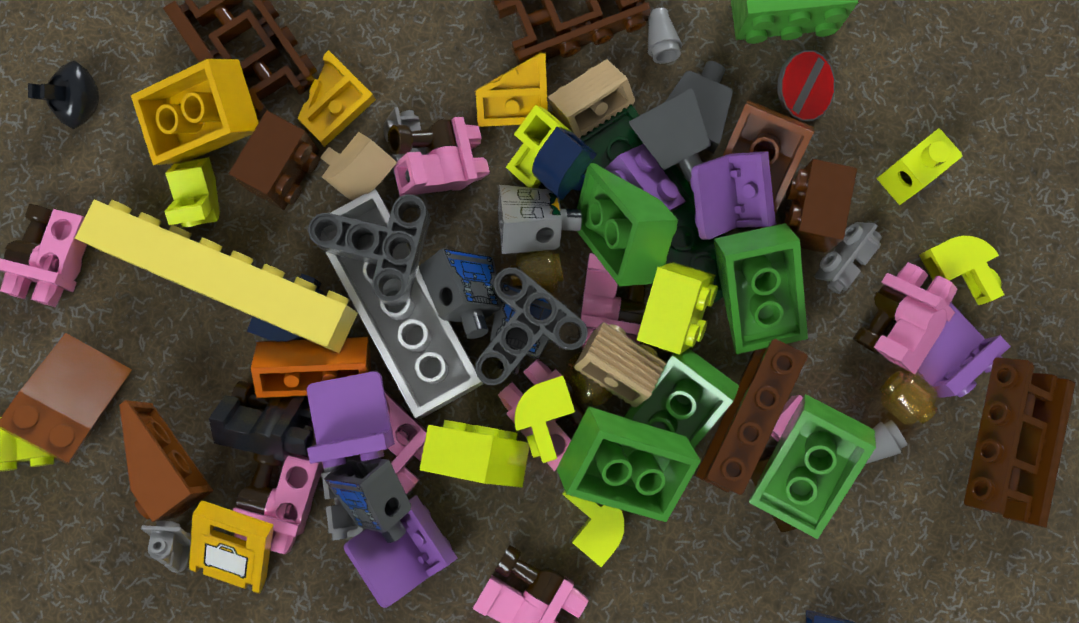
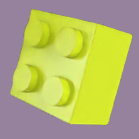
M675 262L657 267L636 340L679 355L690 347H694L696 341L701 342L707 327V321L702 320L707 306L712 307L718 290V286L713 285L716 275Z
M444 420L443 427L428 425L419 470L484 484L523 487L529 444L528 442L517 441L518 433Z

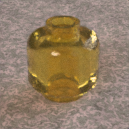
M552 250L517 253L516 265L509 266L524 272L548 293L556 292L559 282L564 281L559 253L553 254ZM511 276L513 286H521L522 289V283L519 278Z
M580 352L566 362L567 368L563 374L564 379L574 390L577 402L582 404L591 402L593 406L601 405L608 401L612 394L605 387H600L599 383H594L593 379H588L586 375H582L580 371L574 369V365L581 354Z
M898 370L880 388V392L883 394L881 397L882 406L902 424L911 425L917 421L924 424L938 410L934 405L938 398L937 390L918 372L913 374L909 371L903 372Z

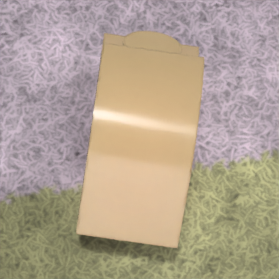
M360 132L356 134L341 154L328 147L320 157L329 165L322 178L349 200H355L374 190L397 163L374 141Z

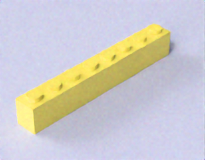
M95 199L93 200L75 239L340 353L358 312L347 306L348 298L330 290L326 296L315 292L316 285L299 277H296L294 283L283 278L285 272L264 263L262 269L252 266L253 259L233 250L230 256L221 253L222 246L202 237L199 243L190 240L192 234L177 226L171 225L169 230L159 227L162 221L141 212L139 217H135L130 214L131 208L117 201L111 200L109 205Z

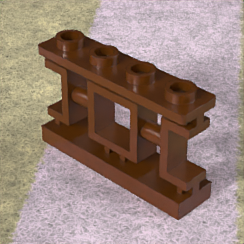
M174 0L163 7L199 62L206 59H233L224 44L252 26L254 27L266 46L242 61L240 65L245 78L255 73L261 81L249 89L257 119L262 117L267 110L261 101L288 82H291L299 95L305 92L304 89L311 86L315 80L312 75L318 71L306 53L299 57L293 48L299 43L287 26L280 29L275 19L279 17V14L269 0H252L263 16L258 21L250 9L235 18L229 10L244 0H212L200 9L193 0H184L185 3L180 6ZM195 16L203 27L214 19H219L223 26L208 35L216 47L215 49H209L189 18ZM277 40L281 42L300 70L301 74L298 76L294 75L288 65L274 74L267 67V64L281 56L273 44Z
M492 0L494 8L497 9L499 19L516 13L526 36L512 42V50L517 58L518 65L539 53L546 54L547 64L548 59L560 54L563 58L573 56L581 50V46L594 42V45L604 44L614 37L613 34L626 29L627 33L638 31L646 25L651 12V7L645 0H615L620 13L603 19V13L598 3L604 0H585L590 11L589 13L561 23L552 0H540L543 9L530 14L526 13L521 0ZM550 22L555 38L537 44V37L533 27Z
M777 339L771 340L766 349L753 351L738 382L739 388L735 399L724 412L694 474L695 477L727 493L729 491L739 495L744 493L807 360L806 353Z
M996 357L992 365L964 504L979 510L1001 514L1009 520L1047 528L1076 382L1057 378V376L1052 374L1033 373L1035 365L1028 360Z

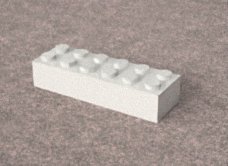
M376 189L331 212L332 214L387 227L390 218V212ZM330 225L324 228L321 233V240H332L337 234V226ZM371 234L362 235L357 241V249H369L374 243V236ZM400 243L394 248L393 258L404 259L410 254L411 251L407 243ZM326 252L414 418L422 419L483 385V382L477 377L475 367L451 323L442 320L438 316L420 273L419 265L409 299L403 305L396 307L384 304L374 294L372 281L376 264ZM398 279L388 280L383 286L384 295H396L401 289V281Z

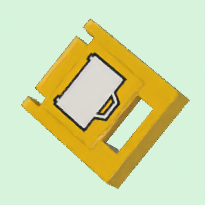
M201 500L192 515L189 570L198 572L200 568H203V575L244 589L251 584L252 591L260 594L267 578L274 524ZM218 527L245 536L247 541L213 529Z

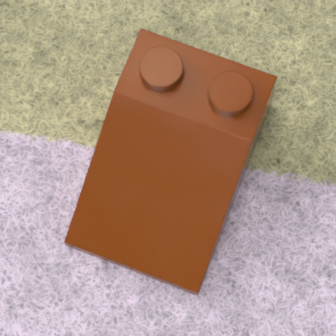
M748 100L723 156L734 153L768 151L774 212L776 214L814 134V127Z
M65 333L0 418V429L70 466L132 369Z
M125 400L119 404L130 490L137 499L135 506L144 518L151 519L152 522L178 518L213 492L209 483L152 403Z

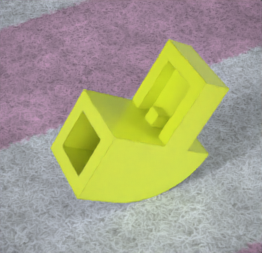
M537 105L533 107L514 133L523 144L506 166L528 188H538L541 184L532 173L533 163L539 150L555 128L560 127L572 132L549 111Z
M210 158L174 163L165 173L174 200L164 211L168 225L181 223L182 227H192L217 222L220 210L216 180Z
M973 236L954 237L919 255L932 280L936 276L952 280L962 275L978 306L1005 295L1001 289L1000 277L987 264L988 261L998 257L999 254L989 243Z
M564 376L538 383L528 389L519 400L515 411L516 431L532 428L533 434L526 436L533 458L541 456L543 463L558 459L546 422L575 413Z
M564 490L562 495L590 517L571 541L602 567L622 540L624 534L623 513L617 508L602 504L598 505L592 501L566 495Z

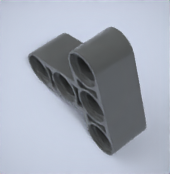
M406 194L395 201L387 227L332 213H321L311 219L308 225V233L310 239L327 253L376 264L372 281L374 294L384 304L397 307L403 305L411 295L430 224V215L424 202L419 197ZM418 208L421 210L419 219L412 223L402 221V215L407 209ZM330 225L337 226V234L332 240H321V233L324 228ZM371 234L374 236V243L369 249H357V241L362 235ZM407 243L411 245V252L406 258H393V250L398 244ZM390 279L401 281V289L394 296H386L383 293V286Z
M510 267L503 269L495 278V292L516 313L478 358L475 371L481 382L487 385L500 384L510 375L542 334L558 347L574 350L581 347L587 339L588 331L586 324L521 270ZM506 276H516L521 281L522 289L517 295L508 296L501 291L500 283ZM544 299L550 304L551 313L547 319L537 320L530 314V304L534 300ZM564 323H573L579 329V338L573 344H566L560 339L559 330ZM521 328L527 334V343L522 349L515 350L506 344V334L510 329ZM489 357L500 359L504 365L502 375L494 379L486 377L482 371V364L485 359Z

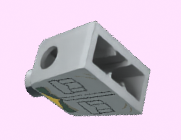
M499 185L498 224L502 254L554 250L560 246L561 230H581V209H561L559 198L550 190Z

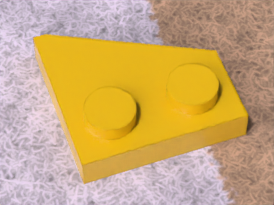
M329 50L323 56L322 60L325 64L320 76L313 81L309 90V99L303 104L298 116L301 124L324 147L376 100L374 95Z
M539 53L476 89L477 122L479 127L521 125L535 105L548 111L546 54Z

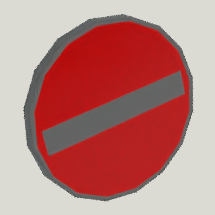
M800 50L789 56L781 67L778 77V97L781 106L789 117L798 121H814L823 116L831 106L835 94V76L832 66L821 53L815 50Z

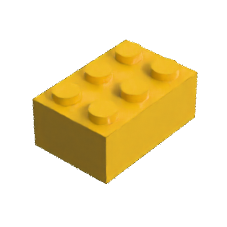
M206 59L131 95L153 165L190 161L252 135L259 123L239 59Z

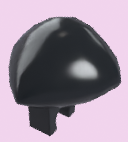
M75 60L61 66L48 81V84L28 83V98L46 100L49 108L58 120L72 129L84 124L98 107V87L88 70Z

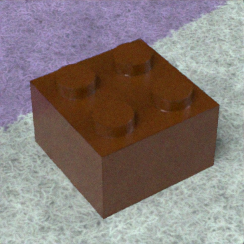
M266 110L228 174L249 192L285 210L288 204L293 205L299 198L302 191L300 183L306 173L311 174L316 169L320 160V156L317 154L320 150L306 131Z
M812 159L804 169H799L796 179L792 178L786 194V199L792 200L789 213L784 212L781 224L786 223L800 239L801 248L826 253L844 240L857 168Z

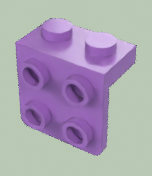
M644 144L618 155L605 168L609 172L660 199L671 212L677 210L686 202L679 193L677 186L668 178Z
M768 151L727 154L692 168L690 184L695 199V224L698 228L699 237L702 240H710L738 227H770L776 224Z
M951 302L949 306L955 314L949 322L946 321L943 331L917 370L918 375L939 398L958 396L960 398L969 393L977 385L974 379L983 371L985 373L991 372L994 359L996 357L1003 358L1001 355L1011 347L1001 335L985 339Z
M372 371L308 385L307 396L316 438V445L307 448L310 464L322 462L323 468L346 464V457L359 454L361 461L383 457V450L395 444L382 376L379 372Z
M417 495L409 500L411 510L400 519L406 529V533L399 540L387 543L381 532L365 529L344 545L346 554L378 604L383 608L389 607L427 578L458 559L451 548L450 542L442 535L431 518L429 510L421 503Z

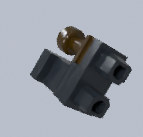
M245 381L237 382L231 396L225 395L209 417L214 444L261 455H273L274 459L284 462L290 452L307 456V448L312 446L314 440L313 431L304 429L305 426L313 427L308 396L256 398L254 384Z

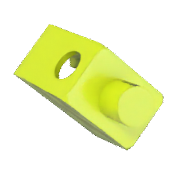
M938 128L876 179L893 199L901 205L941 175L963 155L944 132ZM900 171L910 176L912 185L906 183L901 178Z

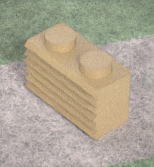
M608 59L595 67L589 68L584 74L567 85L561 86L556 92L547 97L556 118L579 139L582 135H586L588 131L592 132L594 127L598 128L600 123L604 124L605 120H610L611 116H616L617 112H622L623 108L627 109L629 104L633 105L635 102L626 75H623Z
M603 322L591 333L574 365V369L580 371L582 375H586L588 379H593L594 383H599L600 387H605L613 395H618L619 399H624L625 403H630L632 407H637L652 395V391L664 370L666 362L657 357V352L652 347L644 344L639 345L628 338L626 332L621 327L614 324L608 325Z

